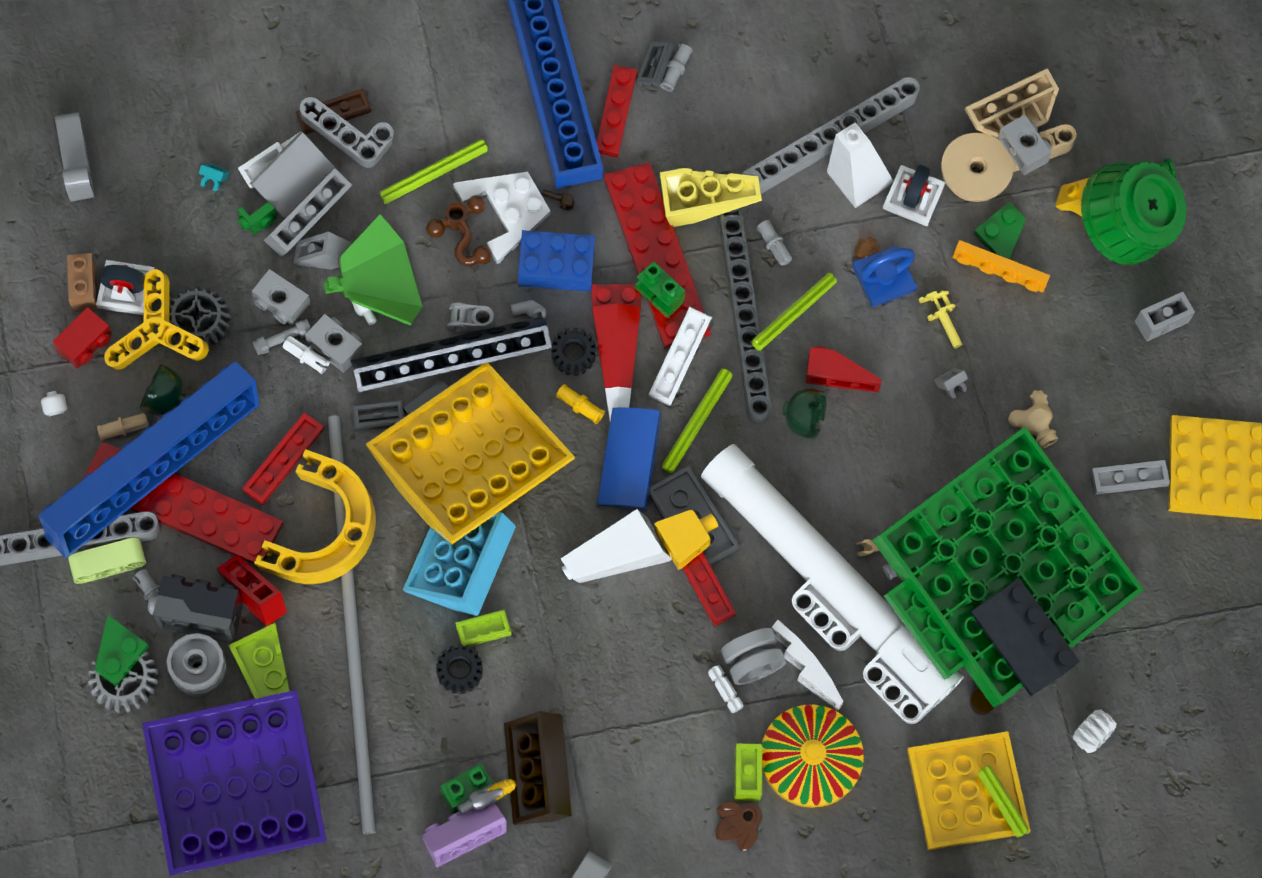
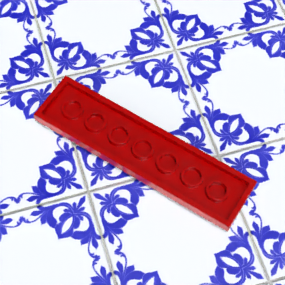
M646 162L604 174V181L637 274L639 275L654 261L685 290V302L668 318L652 304V301L649 302L647 300L663 347L666 349L671 347L689 307L704 313L673 225H670L666 218L664 200L651 164ZM709 324L703 337L711 335Z
M102 441L83 478L100 468L106 459L114 457L121 449ZM175 473L130 508V510L136 513L151 512L157 517L159 523L231 555H237L254 565L258 555L263 556V561L267 557V552L262 548L264 540L274 543L283 526V521Z

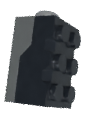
M171 574L170 577H162L159 590L151 594L148 603V612L154 616L159 629L184 634L199 633L215 640L234 643L243 608V602L236 587L229 584H221L219 588L211 587V583L203 579H196L194 583L185 582L186 578L177 574Z

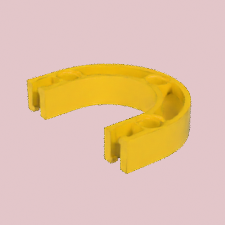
M305 449L303 457L307 461L306 465L312 466L315 463L319 465L318 471L316 473L303 469L304 465L299 464L295 472L301 480L329 489L343 499L346 509L343 529L336 540L329 546L310 553L296 552L264 540L262 548L269 557H271L272 553L278 555L277 563L264 562L262 560L263 556L258 555L255 565L261 571L288 581L301 584H320L346 574L364 557L374 537L376 513L373 500L367 488L354 471L339 461ZM330 471H337L333 478H326ZM362 532L360 539L356 541L351 540L355 533ZM296 561L293 569L286 570L289 562Z

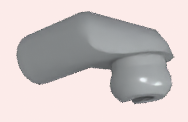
M534 300L510 305L513 317L526 314L532 319L542 316L545 318L546 316L545 308Z

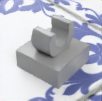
M953 368L934 380L938 389L946 390V394L950 398H956L954 394L956 386H958L961 392L967 391L966 385L963 382L968 377L964 370Z

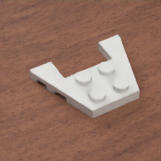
M528 172L468 180L453 184V188L463 205L467 204L468 199L473 195H486L505 227L506 234L487 242V247L491 250L496 264L504 260V257L519 245L522 230L534 231L550 215L549 207Z

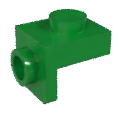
M267 202L250 216L241 206L237 209L238 223L245 231L249 229L253 235L263 228L267 229L272 226L277 218L275 208L270 202Z

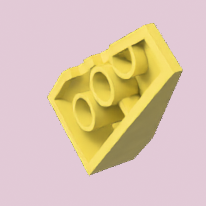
M688 168L660 172L665 214L669 224L673 225V227L696 223L762 201L758 176L733 173L728 175L717 174L714 171L699 172Z

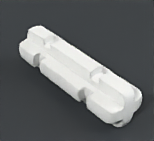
M714 666L708 672L712 681H715V686L723 700L728 702L729 710L732 713L740 711L743 708L741 699L736 697L737 693L727 676L724 677V671L721 666Z

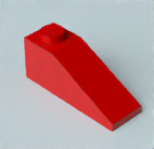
M825 346L810 347L805 379L806 384L878 393L881 385L880 378L835 350H829Z
M235 555L217 568L218 573L227 584L239 590L242 602L250 612L266 626L287 613L281 592L241 557Z

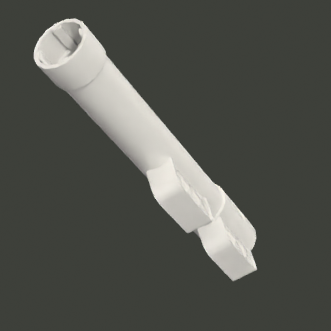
M736 444L725 448L708 464L701 474V478L721 498H725L807 581L793 595L792 604L796 611L836 651H845L860 636L876 651V657L864 668V679L904 722L908 724L918 723L962 681L964 675L959 670L949 678L943 679L891 605L771 485ZM803 596L811 598L810 606L805 609L798 607V600ZM820 614H825L829 617L827 625L823 627L815 624L816 617ZM838 632L846 634L847 637L842 645L833 643V636ZM875 668L882 671V678L876 682L868 678L869 672ZM890 687L900 689V696L896 700H890L886 697V692ZM914 705L918 708V715L915 718L910 719L904 715V710L907 706Z

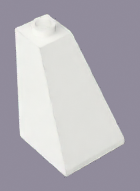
M856 123L835 135L827 173L856 208L891 186L894 181L872 143Z
M638 509L561 558L564 563L562 570L569 580L573 578L578 583L672 560L656 535L648 517Z

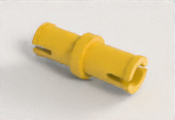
M563 384L556 394V397L571 406L575 413L578 414L580 412L595 424H598L605 414L604 410L588 401L587 396L579 395L566 384Z

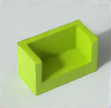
M736 743L734 749V801L759 802L762 796V744Z

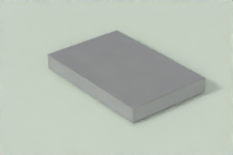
M299 132L250 184L267 202L272 204L281 217L285 218L335 166L303 132Z

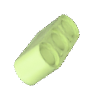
M139 538L121 540L77 552L68 557L73 581L77 584L138 569L146 564Z

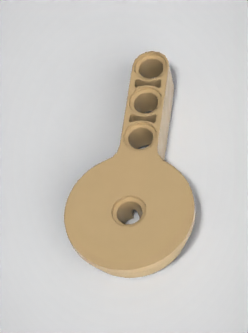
M1067 124L1038 133L1042 139L1047 140L1051 147L1050 159L1070 152L1077 135L1076 130ZM969 133L956 138L946 148L941 162V172L947 186L955 195L971 202H982L996 197L1007 188L1013 172L1020 170L1001 141L984 133ZM1059 137H1066L1069 141H1062ZM1021 142L1024 146H1032L1029 142ZM978 168L983 171L981 173H974L971 169Z

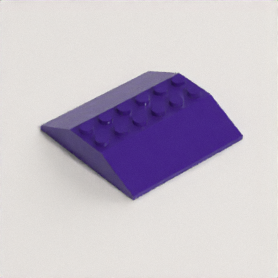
M297 690L142 723L170 876L327 842Z

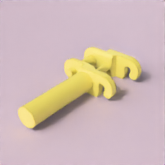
M942 290L940 293L934 291L927 294L925 298H919L920 303L930 300L935 302L938 311L933 316L932 314L927 317L928 321L939 318L953 348L961 347L963 344L948 313H946L947 311H953L955 304H951L947 297L949 291ZM941 298L943 299L946 305L942 308L938 302V299Z

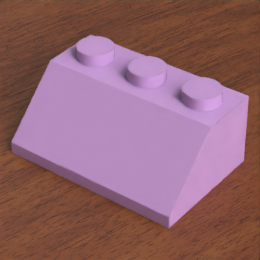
M494 802L481 811H474L472 809L464 814L457 812L448 818V822L442 825L436 823L426 828V833L422 834V838L436 867H439L506 833L507 824L503 814Z

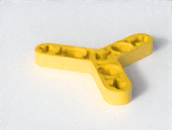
M153 269L145 275L144 323L106 350L104 359L108 366L121 370L158 343L195 361H200L207 356L209 351L207 342L169 323L170 282L169 277L160 270ZM158 277L161 280L160 282H157L155 286L153 285V281H156ZM160 299L162 302L160 309L153 311L152 303ZM156 324L159 325V327H158V331H159V332H158L157 334L154 333V331H155V327H154V326H155ZM175 333H180V342L177 345H172V336ZM140 337L142 340L141 346L133 350V340ZM188 342L200 348L199 351L196 352L186 347ZM116 353H119V354H120V355L118 356V358H119V361H118V362L114 361V360L116 359V356H115Z

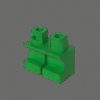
M654 261L636 277L639 281L635 284L634 288L649 302L652 301V304L666 318L672 315L685 302V290Z
M479 763L440 785V794L453 815L459 812L457 805L468 800L469 793L483 788L490 783L494 784L482 763Z

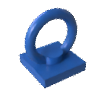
M895 246L853 262L852 267L871 307L916 291L917 286L908 269L915 259V252L911 248H898Z

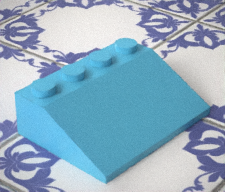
M498 512L454 544L449 543L430 527L403 591L454 611L478 616L516 526L503 513Z

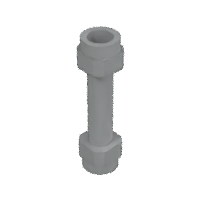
M307 319L295 322V327L267 339L260 337L253 341L252 344L257 355L270 352L269 348L283 343L289 336L297 337L300 335L301 338L305 337V334L311 327Z

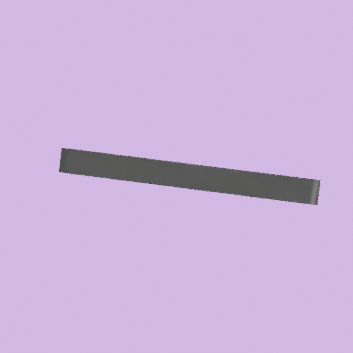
M724 170L719 172L718 174L728 175L729 173L733 172ZM738 208L717 216L747 416L752 423L762 424L769 417L771 401L763 349L758 351L752 344H747L743 341L745 338L754 339L760 334L742 210ZM730 226L735 227L737 231L730 232L726 228ZM738 249L741 253L733 254L730 250ZM741 271L744 273V275L736 276L733 274V272ZM738 293H744L748 297L745 299H740L736 295ZM740 316H749L751 320L743 321L740 319ZM750 360L755 361L758 366L750 367L746 362ZM757 383L761 386V389L754 390L750 385ZM760 406L764 408L765 412L757 413L753 408Z

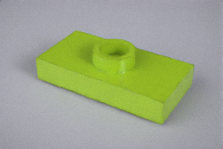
M505 609L455 622L460 643L463 644L464 648L511 636Z

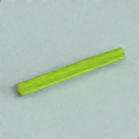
M479 139L381 190L379 193L382 201L387 204L488 151L487 144L483 139Z
M827 273L752 340V346L756 350L761 351L837 283V278L832 273Z
M724 368L720 370L662 464L663 470L668 473H674L732 379L730 371Z

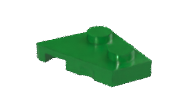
M1009 202L976 228L973 234L990 252L1010 259L1026 218Z
M108 616L95 671L117 687L149 648V645L111 616Z

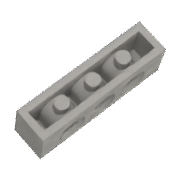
M334 168L264 241L280 257L284 256L352 184Z

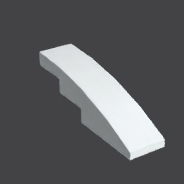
M777 620L771 629H773L776 639L787 647L784 654L785 659L802 671L797 681L838 712L843 704V700L832 679L805 644Z

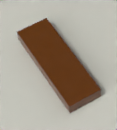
M363 88L322 102L345 121L372 112ZM306 109L307 114H309V112L315 113V109ZM300 110L295 111L303 133L306 135L315 132V130L302 121ZM328 121L323 126L327 128L335 125V123Z

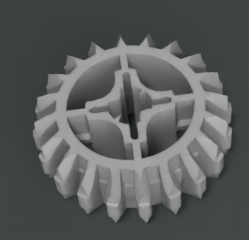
M147 651L136 662L143 668L144 675L139 676L136 672L130 670L127 673L128 678H124L123 682H120L115 687L116 695H112L104 689L103 680H106L95 670L88 671L89 677L93 678L88 681V685L93 687L91 690L92 696H98L96 700L98 704L105 702L107 710H110L114 705L115 711L119 713L122 706H124L126 712H130V705L132 704L137 709H140L139 701L141 699L145 703L149 702L146 694H155V690L150 686L158 685V680L153 678L158 675V670L153 668L156 665L153 659L148 660L150 655ZM92 661L91 665L94 668L96 665V661ZM138 686L137 690L126 695L131 687Z

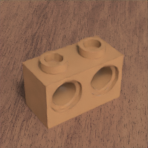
M92 253L67 255L68 296L73 312L84 311L87 307L90 310H98L96 307V263Z

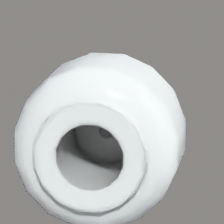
M56 391L48 392L47 397L41 399L43 413L47 416L49 415V417L62 414L68 409L65 395L57 394Z

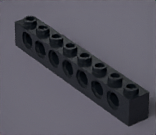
M542 316L350 361L358 392L550 349L552 346L548 326Z

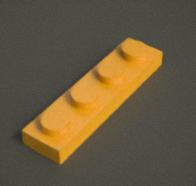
M959 240L953 258L963 265L978 267L984 273L996 274L1007 282L1019 283L1033 292L1039 291L1043 293L1050 277L1046 273Z

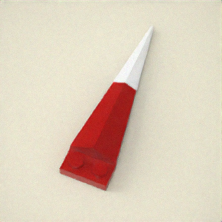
M592 284L591 287L592 315L610 421L613 408H629L641 311V293L634 288L635 284Z

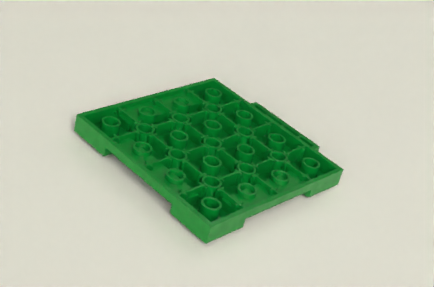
M1026 427L1015 432L963 473L872 539L902 581L884 595L888 603L944 680L964 666L993 707L1005 702L1020 690L1023 685L970 614V611L1002 586L1019 577L1070 648L1074 647L1144 591L1138 580Z

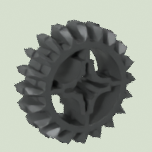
M196 285L195 291H191L189 287H186L185 294L178 291V299L170 298L169 300L172 305L169 306V323L179 328L181 327L178 324H184V327L193 328V333L191 334L207 342L208 348H210V342L217 345L219 343L217 337L225 338L224 330H229L230 328L229 323H227L231 321V315L228 314L230 308L229 305L225 304V298L223 296L219 297L216 290L210 293V289L207 286L203 291H200L198 285ZM201 304L211 306L216 312L202 308ZM198 311H199V314H200L201 317H200L199 320H197V326H196V323H195V320H194V319H195L196 316H198ZM211 326L208 330L203 332V330L206 327ZM175 333L171 339H176L178 344L181 340V334ZM188 342L186 347L191 348L193 344ZM195 346V350L199 351L200 348Z

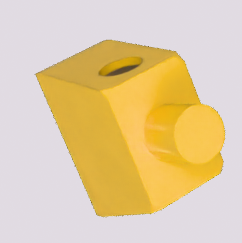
M688 510L654 523L656 535L678 570L682 569L709 547L711 539L707 532L718 527L717 521L711 513L699 520L693 510Z

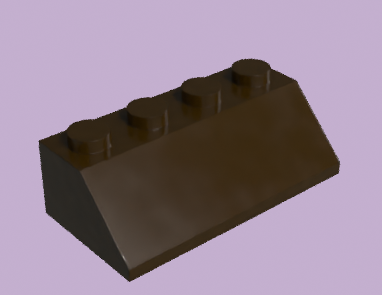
M539 711L504 723L509 779L514 780L516 783L515 789L510 792L513 825L553 822L572 816L562 714Z

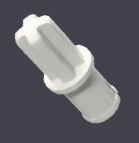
M289 336L284 341L283 348L299 358L300 363L303 364L305 362L320 374L326 371L327 368L324 366L328 367L330 360L313 351L312 346L307 347L292 336Z

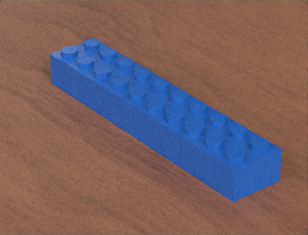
M506 0L555 188L559 189L601 180L603 178V165L558 0Z
M236 361L230 366L224 367L215 378L202 384L200 389L192 396L184 398L178 407L165 413L155 425L147 427L137 439L124 445L122 450L114 457L106 459L100 468L93 473L87 474L77 486L65 491L62 497L54 504L46 506L42 513L39 514L46 539L67 559L260 406L256 380Z

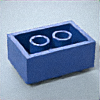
M522 230L518 286L591 292L595 235Z

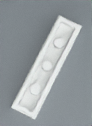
M689 307L648 394L649 397L671 406L712 317Z

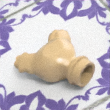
M1034 390L1033 394L1030 395L1033 406L1027 410H1014L1010 412L1008 421L1015 428L1026 427L1031 435L1037 437L1036 442L1041 449H1044L1054 444L1058 437L1056 436V431L1049 428L1053 414L1048 406L1047 395L1042 390Z

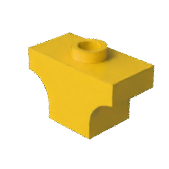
M1089 178L1062 185L1055 207L1061 211L1075 212L1082 217V194Z

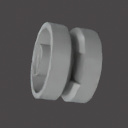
M763 628L744 634L727 643L721 649L725 663L733 665L730 669V675L734 684L742 685L762 679L781 669L786 664L782 650L773 648L777 643L773 629Z
M199 633L185 635L178 639L169 650L167 656L168 672L177 689L185 695L193 697L208 696L217 691L224 683L227 674L226 659L218 643L211 637ZM196 664H201L200 667L194 668Z

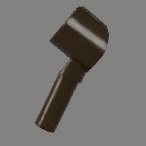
M543 190V196L561 201V209L573 210L574 199L571 193L557 194Z

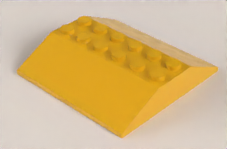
M489 363L482 364L366 443L371 454L401 495L432 529L451 544L457 542L575 459L567 447Z

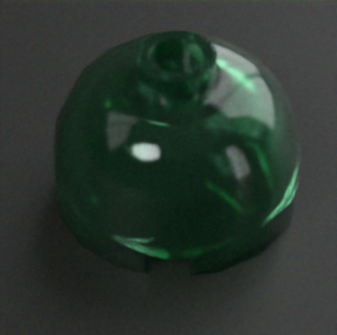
M160 365L151 379L150 386L145 391L140 409L153 415H164L172 411L174 407H178L185 398V394L181 393L183 383L180 376L172 369Z
M816 389L800 390L791 397L790 401L785 402L783 415L786 416L789 429L796 435L813 440L820 433L821 429H816L819 420L824 422L827 399L826 396L822 395L824 391Z

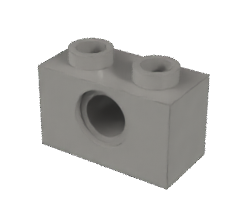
M1026 115L1001 127L998 139L1024 176L1049 162L1051 147L1047 140L1040 137L1036 124L1032 120L1029 121ZM1021 142H1029L1032 146H1024Z
M270 269L252 290L254 304L263 311L267 309L272 312L275 319L282 324L287 322L294 326L295 322L301 318L311 305L308 294ZM277 297L286 298L281 303L274 302Z
M1181 292L1141 310L1135 323L1147 342L1189 323L1195 311L1184 292Z
M324 314L305 334L306 343L312 346L322 357L330 360V363L342 373H345L351 366L350 360L359 358L363 353L362 340L355 333L351 332L349 334L344 330V326L335 317L329 318ZM333 339L342 340L338 345L330 344Z

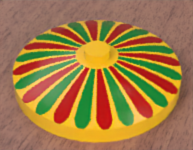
M801 705L791 708L780 714L770 724L762 741L763 774L768 784L779 796L795 805L816 808L839 801L852 790L862 771L864 752L859 734L846 717L831 708L821 705Z

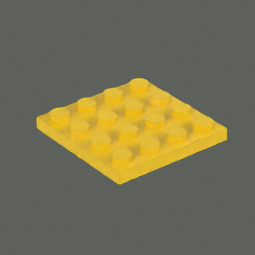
M1172 415L1170 418L1168 511L1262 520V423Z
M1008 731L907 749L928 850L1015 836L978 775V772L986 766H990L1027 824L1029 831L1026 834L1031 832Z

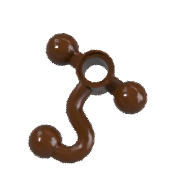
M471 196L465 206L460 202L450 203L446 208L445 218L441 220L433 219L428 222L426 231L433 238L441 237L447 227L453 231H461L462 238L455 247V257L461 264L465 266L484 265L492 258L491 250L483 245L478 246L472 256L464 254V250L472 239V232L467 225V215L471 213L479 214L485 210L486 201L482 196ZM458 213L462 218L454 220L450 216Z

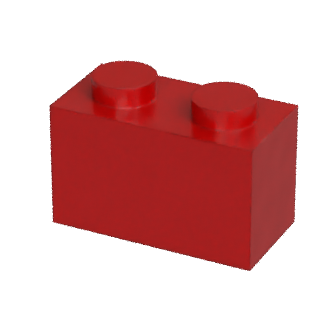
M87 307L52 342L56 351L78 369L82 364L85 365L92 359L93 353L99 347H104L110 341L112 333L109 325Z

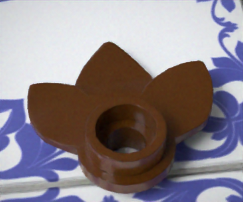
M735 801L721 804L717 808V812L723 820L717 826L716 838L724 841L736 839L738 847L742 852L748 850L758 838L757 826L762 820L760 808L753 803L740 805ZM747 811L753 813V819L750 821L744 818V814Z

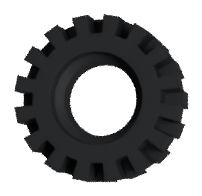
M567 328L564 334L562 332L558 333V338H554L552 345V360L555 367L558 366V370L561 373L565 370L566 375L569 376L570 372H574V376H578L580 371L584 374L587 368L590 370L596 357V344L594 340L592 341V336L590 334L586 335V331L583 329L581 332H578V328H573V331ZM570 344H577L583 349V355L579 359H569L564 353L565 348Z
M458 644V647L455 648L454 645L449 646L450 649L448 651L445 649L442 651V656L439 655L438 663L436 664L439 683L443 684L444 689L447 691L449 689L452 690L454 694L457 692L465 694L466 690H469V692L474 690L473 687L479 685V680L482 679L483 675L481 657L478 656L475 650L472 651L469 646L466 648L463 647V644ZM458 660L465 661L470 667L469 673L463 678L452 676L449 669L453 662Z

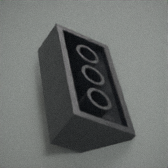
M1019 577L1006 583L970 611V614L1030 696L1062 677L1080 662Z

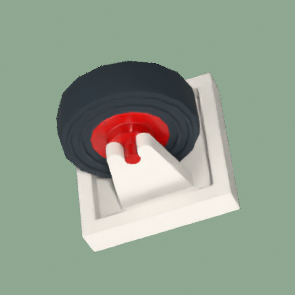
M901 165L883 205V209L928 226L945 182L929 176L930 168L919 165L916 170Z
M106 260L105 267H103L101 273V284L96 307L98 309L144 315L145 275L150 270L155 269V267Z

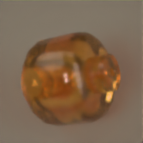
M868 236L867 239L860 238L858 240L854 253L863 259L879 253L880 247L876 244L877 240Z

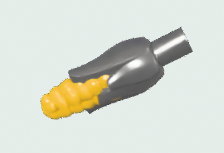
M506 779L494 785L490 783L483 788L474 790L469 793L468 800L457 805L458 810L461 814L471 809L481 811L490 804L500 801V798L514 790L516 783L512 779Z

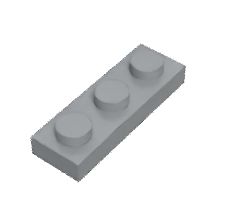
M1165 460L1092 468L1091 470L1095 495L1166 487L1170 484Z

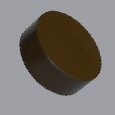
M980 688L973 692L970 698L972 710L980 715L992 712L994 707Z

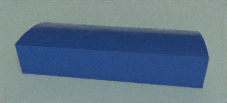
M621 407L612 409L597 505L631 510L638 509L639 511L647 512L662 418L660 410Z

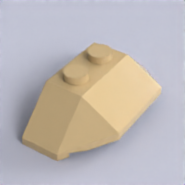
M1047 68L965 107V111L976 130L998 139L1001 127L1023 115H1026L1029 121L1032 120L1037 128L1047 124L1059 88Z

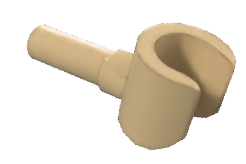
M869 539L856 543V545L864 547V551L857 553L860 557L872 554L874 551H880Z

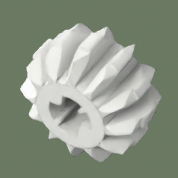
M1095 710L1075 731L1073 739L1082 750L1084 749L1088 753L1095 752L1115 731L1117 723L1103 710Z

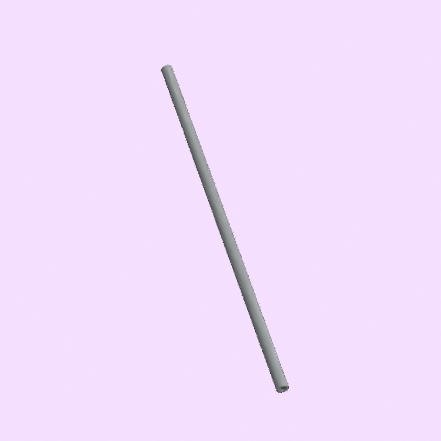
M329 416L328 429L331 459L344 464L340 416ZM332 471V477L336 475L337 471ZM334 492L337 536H339L345 524L346 509L343 499ZM352 568L341 576L362 833L374 834L376 831Z

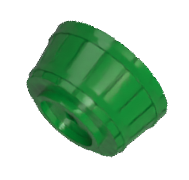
M1148 161L1135 163L1117 162L1098 168L1090 176L1082 194L1081 213L1085 230L1088 236H1090L1093 245L1098 251H1101V254L1118 264L1136 265L1155 256L1161 249L1172 244L1180 235L1186 221V200H1184L1185 196L1177 179L1163 166ZM1148 199L1156 200L1155 206L1157 209H1149Z

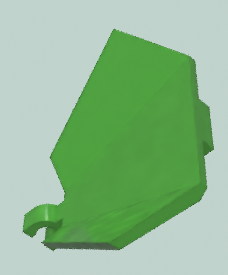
M381 214L341 255L339 277H327V282L323 284L325 294L343 291L345 298L348 297L351 302L408 325L412 324L423 307L404 241Z

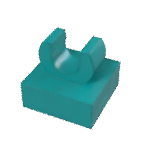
M211 163L201 164L198 173L204 175L201 180V186H207L208 181L211 179L214 181L213 191H218L221 188V182L228 180L231 171Z

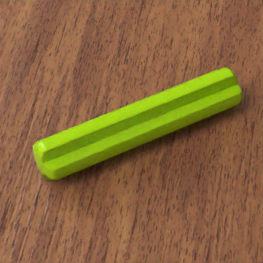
M990 766L984 767L978 772L983 784L1015 836L1021 837L1029 831L1027 824Z

